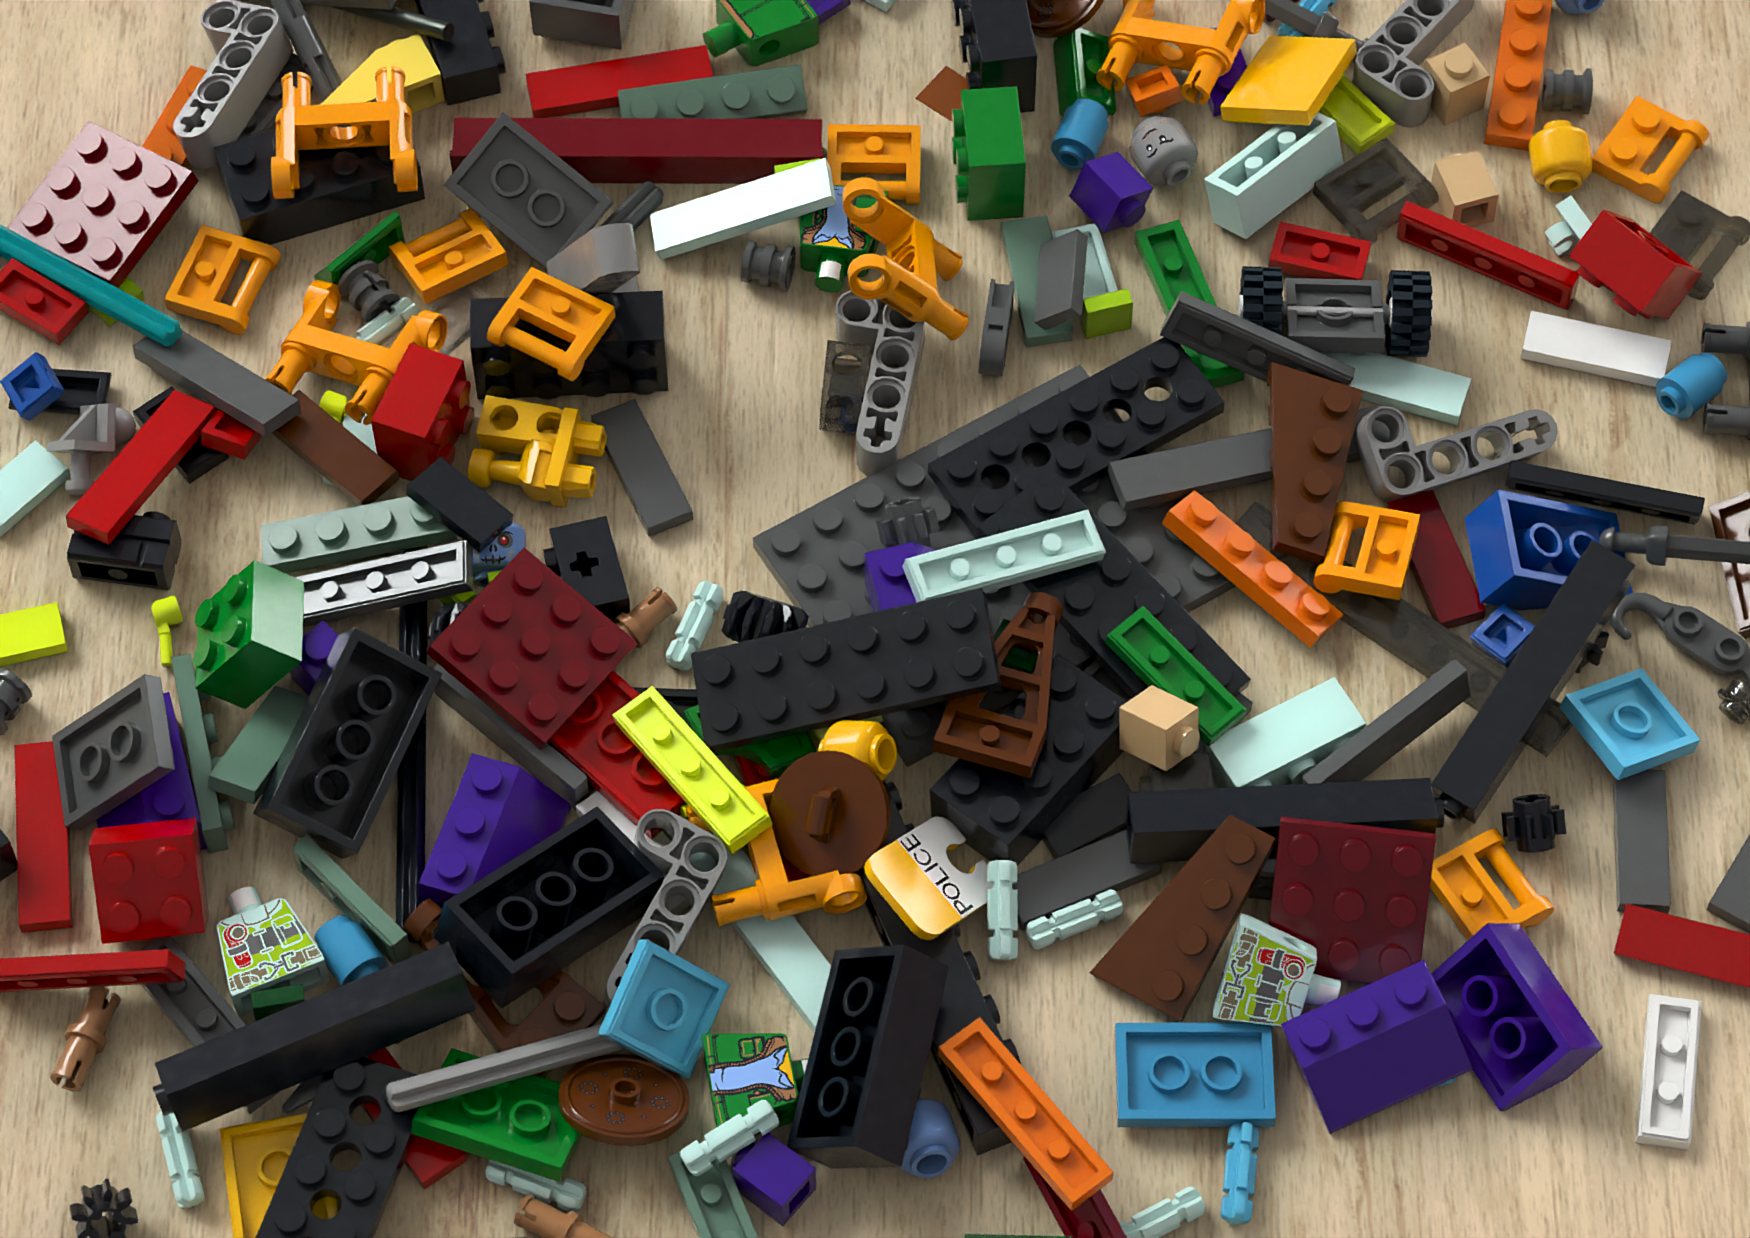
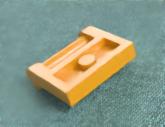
M1636 96L1592 156V171L1653 203H1661L1671 190L1670 182L1693 150L1702 147L1709 137V131L1699 121H1685ZM1667 137L1677 141L1655 173L1648 175L1643 173V170Z
M828 124L827 162L831 167L833 185L846 186L847 183L852 181L841 180V173L906 174V181L878 182L882 185L884 191H888V199H905L906 204H920L921 125Z
M471 208L459 213V219L406 244L399 241L388 246V252L394 266L399 272L404 274L425 304L509 265L505 249L480 216Z
M201 225L164 298L166 308L173 312L218 324L232 334L242 335L245 333L250 322L248 314L269 271L276 269L281 259V254L269 244ZM241 260L252 262L232 305L220 303Z
M531 267L493 319L487 332V340L500 347L507 344L558 369V375L574 381L581 373L586 358L615 319V306ZM519 319H522L572 344L567 351H564L514 326Z
M1348 501L1338 502L1333 516V529L1323 564H1320L1316 569L1313 580L1314 586L1321 592L1331 594L1337 593L1340 590L1401 600L1419 530L1420 514ZM1357 528L1366 529L1356 568L1343 566L1352 531Z
M1496 828L1485 831L1433 860L1430 888L1467 940L1487 923H1519L1522 929L1527 926L1540 924L1554 911V907L1547 897L1537 894L1503 847L1506 843L1505 839ZM1478 859H1488L1519 902L1520 907L1513 910Z

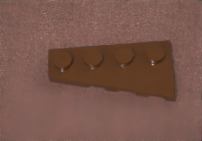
M1229 815L1089 973L1183 1022L1278 840L1252 825Z

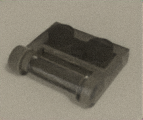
M1387 138L1382 139L1314 183L1313 187L1315 197L1349 231L1350 237L1372 242L1371 245L1377 242L1379 234L1399 222V215L1406 201L1429 209L1439 201L1435 187ZM1403 185L1410 192L1368 220L1361 214V212Z
M1681 190L1650 233L1688 263H1690L1711 233L1722 237L1698 269L1703 274L1687 294L1694 299L1704 300L1714 288L1713 280L1736 248L1745 245L1750 239V222L1741 216L1730 217Z

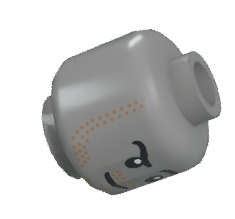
M1153 116L1141 122L1133 131L1129 152L1144 178L1149 183L1157 186L1167 184L1175 186L1188 179L1192 173V167L1196 163L1198 151L1196 144L1181 122L1171 117Z

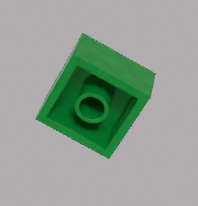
M1017 86L961 90L960 109H952L954 137H951L953 165H957L958 175H955L957 203L966 202L968 221L1023 217L1026 160Z
M254 560L238 575L235 574L230 577L226 585L212 598L204 600L195 616V625L198 627L197 648L193 656V665L196 667L195 689L246 709L301 663L304 581Z

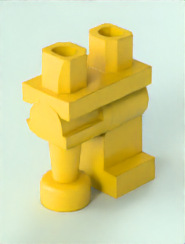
M489 395L485 396L476 431L481 448H474L471 453L468 465L469 480L481 488L489 487L493 480L522 487L523 492L529 499L535 502L551 501L552 506L565 508L569 497H593L597 478L595 467L578 465L577 462L579 454L601 457L604 454L607 442L604 426L582 421L578 409L564 407L562 410L549 405ZM503 452L521 454L522 457L521 461L496 460L495 455L502 456Z

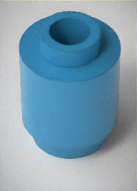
M1078 99L1066 109L1051 143L1053 155L1064 167L1079 169L1083 168L1085 162L1096 159L1109 127L1108 113L1101 104L1090 99Z
M1703 352L1699 355L1693 354L1657 382V401L1660 407L1667 414L1680 419L1691 417L1706 403L1721 393L1723 384L1727 381L1726 369L1722 362L1711 353Z
M339 915L330 919L315 934L314 939L325 959L326 966L340 986L379 971L386 966V959L361 924L357 921H351L347 915Z

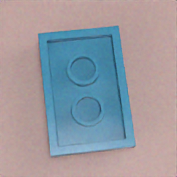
M1256 1023L1115 1024L1117 1127H1230L1234 1123L1243 1122L1251 1123L1254 1127L1275 1126L1276 1110L1271 1025Z

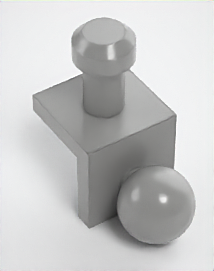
M110 403L80 406L79 419L58 441L47 442V452L71 453L70 480L65 482V490L70 495L83 496L95 482L90 480L91 454L115 452V444L125 443L134 435L136 423L130 412L122 408H116V404Z

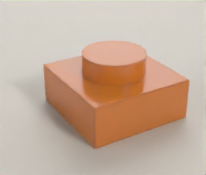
M1168 64L1125 80L1128 94L1140 117L1149 113L1163 112L1171 105L1184 101L1180 86Z

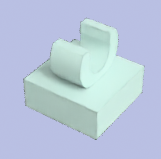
M1571 195L1555 205L1562 222L1552 225L1544 232L1549 239L1550 246L1559 258L1569 254L1592 225Z

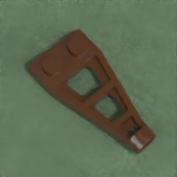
M1042 592L1028 594L1022 608L994 642L1002 687L1024 692L1026 695L1023 717L1017 719L979 708L980 702L988 692L949 700L933 740L934 752L1031 778L1046 740L1054 634L1064 610L1059 600ZM1013 647L1038 653L1033 674L1002 666Z
M430 898L424 900L411 913L403 926V930L420 943L424 952L440 945L430 935L438 926L442 908ZM559 971L536 986L541 992L543 1000L520 1024L513 1025L505 1021L494 1006L492 998L480 986L471 984L464 976L476 1010L470 1012L469 1015L497 1053L592 1027L604 1015L606 1009L605 1005L568 974ZM552 1069L534 1075L545 1078Z

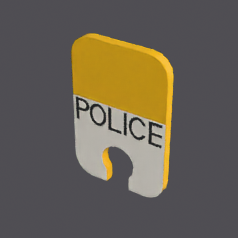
M939 816L930 818L874 853L866 861L864 867L869 881L916 936L925 940L935 939L986 905L987 890L992 889V883H987V863L984 860L975 864L969 870V874L962 873L950 863L946 851L955 850L967 839L954 824Z

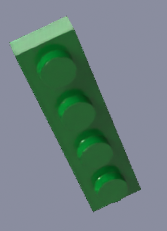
M1180 220L1135 231L1134 243L1166 317L1181 291L1217 307ZM1181 345L1214 389L1244 380V372Z

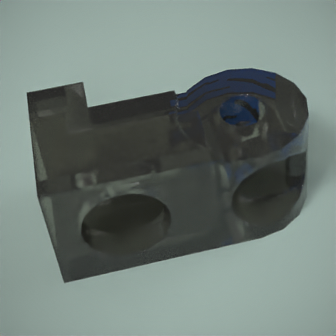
M827 340L820 406V431L856 434L871 366V349L869 344ZM843 355H850V356L855 357V358L858 359V360L838 358V357L843 356Z

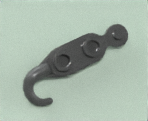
M1633 592L1623 597L1612 614L1611 625L1615 632L1624 640L1631 638V632L1625 627L1623 622L1624 615L1630 610H1641L1655 620L1667 640L1675 647L1718 674L1724 676H1743L1750 687V648L1748 643L1741 636L1702 611L1691 606L1664 602L1648 593Z

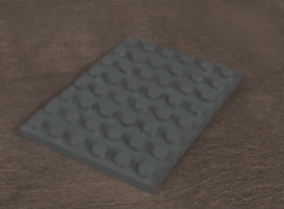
M1081 365L1064 372L753 537V548L793 605L803 609L809 616L807 622L809 627L872 613L873 609L865 585V553L894 546V544L885 546L880 540L876 520L887 517L884 506L896 500L920 497L922 507L931 506L932 509L935 508L940 532L929 534L930 548L940 550L976 540L928 475V463L1090 376ZM1111 409L1104 414L1105 418L1110 422H1124L1115 409ZM1070 431L1064 435V439L1068 443L1082 445L1090 439L1082 431ZM1034 452L1027 454L1023 461L1029 466L1041 467L1046 465L1049 459L1044 454ZM993 474L985 477L982 483L988 488L1001 489L1008 484V481L1001 475ZM1109 475L1074 493L1188 613L1236 587L1161 524L1168 511L1183 499L1123 511ZM1022 582L985 592L993 636L1003 619L1011 621L1022 608L1027 595L1031 593ZM1059 623L1054 634L1053 658L1059 654L1084 671L1094 659ZM1006 687L989 691L980 702L979 708L1001 714L1021 692ZM949 700L882 715L883 721L880 724L894 739L897 753L907 767L935 753L933 751V740Z

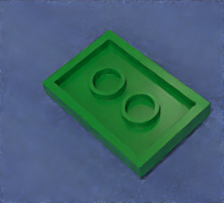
M451 1048L440 1069L481 1057ZM534 1074L420 1106L412 1120L411 1134L560 1182L583 1134L567 1123L560 1112L558 1097L561 1083Z

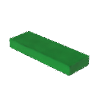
M1144 606L1139 608L1106 636L1105 643L1149 687L1153 685L1199 707L1200 739L1208 747L1245 717L1247 709Z

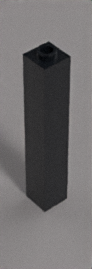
M1593 540L1590 542L1431 783L1434 798H1441L1443 801L1444 815L1456 821H1460L1464 817L1470 822L1476 823L1633 584L1635 564Z
M1430 778L1128 792L1125 815L1130 864L1189 861L1229 815L1275 837L1277 840L1281 817L1434 834L1436 828H1443L1444 826L1443 801L1441 798H1434ZM1278 841L1269 857L1276 856Z
M446 942L158 1061L154 1064L161 1084L152 1088L163 1115L166 1116L174 1113L181 1131L184 1132L475 1011L476 1007L463 972L449 942Z

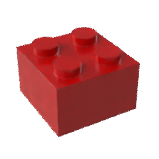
M1606 210L1601 211L1569 255V257L1581 265L1576 272L1582 278L1597 288H1600L1602 285L1608 290L1616 292L1617 294L1613 301L1633 316L1640 314L1648 320L1652 316L1669 319L1703 274L1631 218Z
M411 343L405 351L371 419L377 455L397 470L399 478L413 481L439 457H442L452 465L456 452L455 444L460 434L466 435L474 418V408L470 407L469 401L471 384L469 381H466L464 361Z
M196 817L93 829L88 846L102 944L205 933L209 911Z

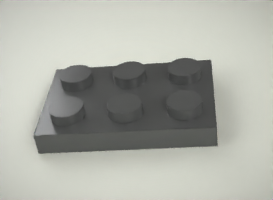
M504 112L444 184L445 188L546 269L547 261L593 229L613 204V200Z
M147 674L142 675L52 736L64 825L66 828L84 829L175 770L161 677Z

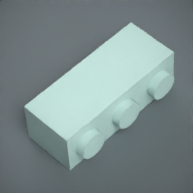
M1318 112L1308 126L1277 124L1206 177L1204 181L1213 223L1247 239L1343 166L1336 121Z
M1333 677L1228 730L1211 746L1205 745L1203 766L1218 788L1287 785L1291 782L1293 784L1303 783L1302 777L1305 773L1364 729L1366 722L1336 678Z

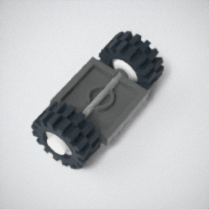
M1242 267L1238 316L1279 335L1282 333L1281 321H1286L1287 338L1318 352L1352 353L1356 355L1366 353L1384 354L1386 335V352L1388 356H1428L1429 341L1431 339L1430 327L1432 325V279L1430 271L1391 270L1387 285L1386 304H1382L1380 280L1285 278V301H1283V274L1281 267Z

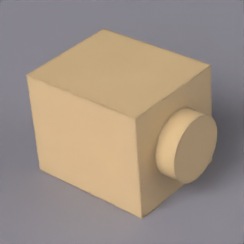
M1466 42L1426 60L1425 70L1432 75L1434 80L1431 108L1444 126L1484 108L1490 74Z
M1479 150L1466 154H1451L1434 163L1430 190L1443 216L1469 227L1489 223L1494 220L1499 194Z
M1151 685L1119 707L1120 749L1164 771L1169 770L1199 749V707Z

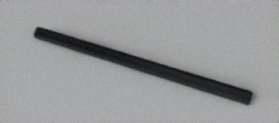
M428 545L400 550V554L427 549ZM427 601L400 606L399 651L427 665ZM426 710L398 767L396 923L402 929L411 913L423 902L419 882L425 870ZM407 933L409 943H418Z

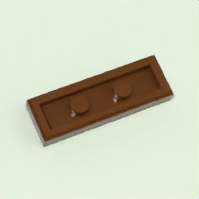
M297 390L292 395L299 399L301 413L272 432V434L358 506L375 502L399 480L396 469L303 392Z

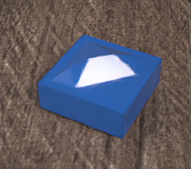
M37 352L32 354L0 381L20 417L31 421L65 393L63 386L45 356Z
M1502 603L1469 637L1473 646L1507 670L1535 626L1505 603Z

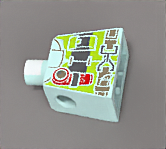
M254 887L238 889L228 897V903L234 916L220 921L216 926L230 994L235 1011L239 1017L253 1012L251 992L303 984L305 992L330 982L325 959L321 951L284 898H278L262 904Z
M1240 913L1213 1003V1017L1222 1020L1281 1026L1282 1023L1300 1016L1304 1003L1320 1007L1337 999L1341 981L1314 974L1317 962V949L1256 918Z

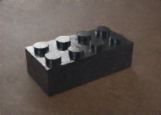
M952 0L955 27L961 26L962 35L959 36L960 58L962 63H968L969 72L966 73L967 90L1017 86L1020 113L1035 111L1037 52L1026 0Z
M341 124V125H335V126H338V127H350V126H352V125ZM276 129L213 147L220 180L240 236L269 245L425 199L421 168L417 157L418 191L398 192L397 184H394L393 161L390 160V145L299 150L300 189H295L294 198L274 199L271 157H276Z
M663 290L590 294L615 306L616 317L586 358L581 373L574 381L558 375V369L507 344L500 347L487 340L490 324L509 297L470 299V351L477 399H485L486 395L507 399L525 397L554 399L559 396L569 395L601 397L613 393L649 395L657 391H668ZM519 319L514 326L564 351H567L572 344L522 319Z
M355 627L338 635L253 814L300 838L307 834L321 849L341 859L358 854L443 673Z
M1057 654L1052 659L1046 740L1031 778L958 759L929 790L931 816L944 817L949 820L967 839L964 843L989 861L1009 860L1016 862L1018 866L1043 839V833L1081 792L1089 789L1124 752V750L1120 749L1119 707L1127 701ZM1021 692L1001 714L1017 719L1022 718L1026 705L1025 693Z
M597 806L444 902L434 938L440 945L449 942L458 964L502 1009L642 918L662 885L665 875Z
M905 944L835 950L787 1142L788 1148L832 1169L902 1167L904 1154L908 1147V1137L916 1104L920 1096V1087L928 1053L932 1046V1036L937 1015L944 996V986L949 966Z

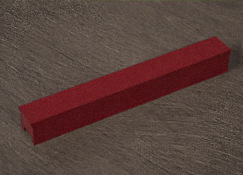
M454 118L453 147L450 150L452 174L498 118ZM511 118L590 183L642 184L643 182L651 181L653 184H745L773 175L775 165L824 158L822 119Z

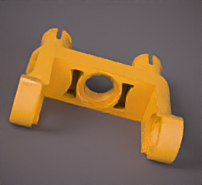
M1123 0L1124 11L1108 38V48L1110 51L1096 74L1098 83L1102 87L1111 90L1115 79H1117L1114 90L1119 91L1124 87L1125 80L1135 63L1154 66L1168 64L1169 68L1191 71L1186 82L1181 87V93L1186 100L1195 104L1201 92L1202 94L1198 100L1199 105L1208 102L1218 78L1228 73L1247 34H1257L1261 29L1265 16V0H1231L1215 30L1152 20L1156 13L1152 11L1155 0ZM1164 41L1173 43L1174 45L1178 46L1181 50L1172 48L1171 46L1167 45Z
M383 67L375 73L377 102L311 105L312 79L309 75L297 72V88L293 86V72L285 74L281 79L283 108L276 115V157H271V180L274 199L294 198L295 189H300L299 150L390 145V160L393 161L394 184H397L398 192L418 191L415 149H413L412 111L408 104L405 103L404 82L406 77L404 71L397 67H391V83L387 81V67ZM345 124V125H352V126H350V127H338V126H335V125Z
M861 177L847 183L842 193L845 215L852 224L886 245L887 256L884 254L882 256L877 254L860 255L850 263L848 267V284L851 292L862 299H878L910 321L918 323L925 321L946 335L948 339L952 341L958 339L968 326L969 316L939 297L936 274L944 281L954 278L962 266V255L934 239V234L928 225L887 199L883 187L878 181ZM859 195H870L877 200L873 206L865 209L857 208L851 203ZM868 268L877 269L883 274L881 278L873 282H864L857 277L859 272Z
M319 279L315 280L306 291L303 301V314L281 344V358L270 374L265 377V380L290 395L305 372L316 373L360 386L353 398L346 404L345 410L358 423L362 421L366 414L363 423L364 425L371 424V419L409 344L440 352L447 337L448 321L444 315L428 310L421 311L417 316L412 315L390 348L331 332L338 322V319L335 317L341 305V294L338 285Z
M779 779L744 787L768 814L773 790ZM687 806L686 814L688 821L712 833L696 813ZM772 825L746 844L756 876L754 886L710 895L718 927L761 915L764 920L772 921L821 908L829 914H841L855 910L863 905L867 899L862 878L857 874L846 873L839 875L838 870L788 882Z

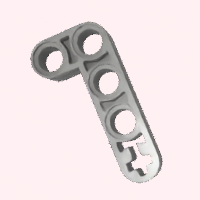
M221 0L209 5L201 15V24L217 56L173 123V130L189 163L195 168L207 169L217 165L213 147L234 142L238 139L292 55V44L278 13L272 8L232 0Z
M1406 0L1357 52L1352 83L1396 124L1403 127H1416L1423 124L1430 113L1434 80L1432 75L1419 65L1470 13L1474 0Z
M615 223L593 228L546 263L548 275L588 294L639 292L637 275L640 273L633 228L630 223Z
M850 290L843 293L835 304L836 338L845 349L873 354L856 430L857 466L862 473L870 476L900 460L924 348L925 321L919 323L912 322L880 300L862 299L855 296ZM860 319V320H863V321L853 322V321H850V320ZM906 326V327H909V328H908V329H899V328H897V327ZM890 366H900L901 368H899V369H892V368H889V367H890ZM890 405L893 406V408L883 409L880 408V406ZM877 436L884 438L880 447H876Z
M1382 406L1359 420L1355 426L1354 439L1373 493L1379 499L1390 502L1509 466L1511 460L1522 462L1531 459L1554 444L1558 431L1557 424L1551 415L1546 411L1534 409L1415 446L1408 422L1403 413L1394 407ZM1374 420L1381 421L1387 425L1390 431L1389 442L1384 443L1374 437L1371 428ZM1525 429L1526 431H1535L1536 439L1528 438L1513 444L1512 437ZM1478 438H1484L1491 442L1494 447L1492 460L1485 459L1479 454L1477 450ZM1434 452L1443 453L1448 458L1450 463L1448 474L1440 473L1435 469L1432 462ZM1389 466L1398 467L1403 471L1406 479L1404 488H1397L1390 483L1387 475Z
M653 809L641 817L636 828L634 844L667 876L608 978L604 993V1004L607 1010L610 1007L639 939L660 940L669 952L678 956L707 905L710 895L715 891L723 875L727 862V849L723 842L713 834L671 811ZM659 827L665 829L670 834L672 841L664 847H655L647 842L644 836L645 832L651 828ZM697 852H705L714 858L716 867L708 872H701L692 867L689 858ZM673 895H680L689 900L692 910L685 915L677 916L667 910L664 901Z

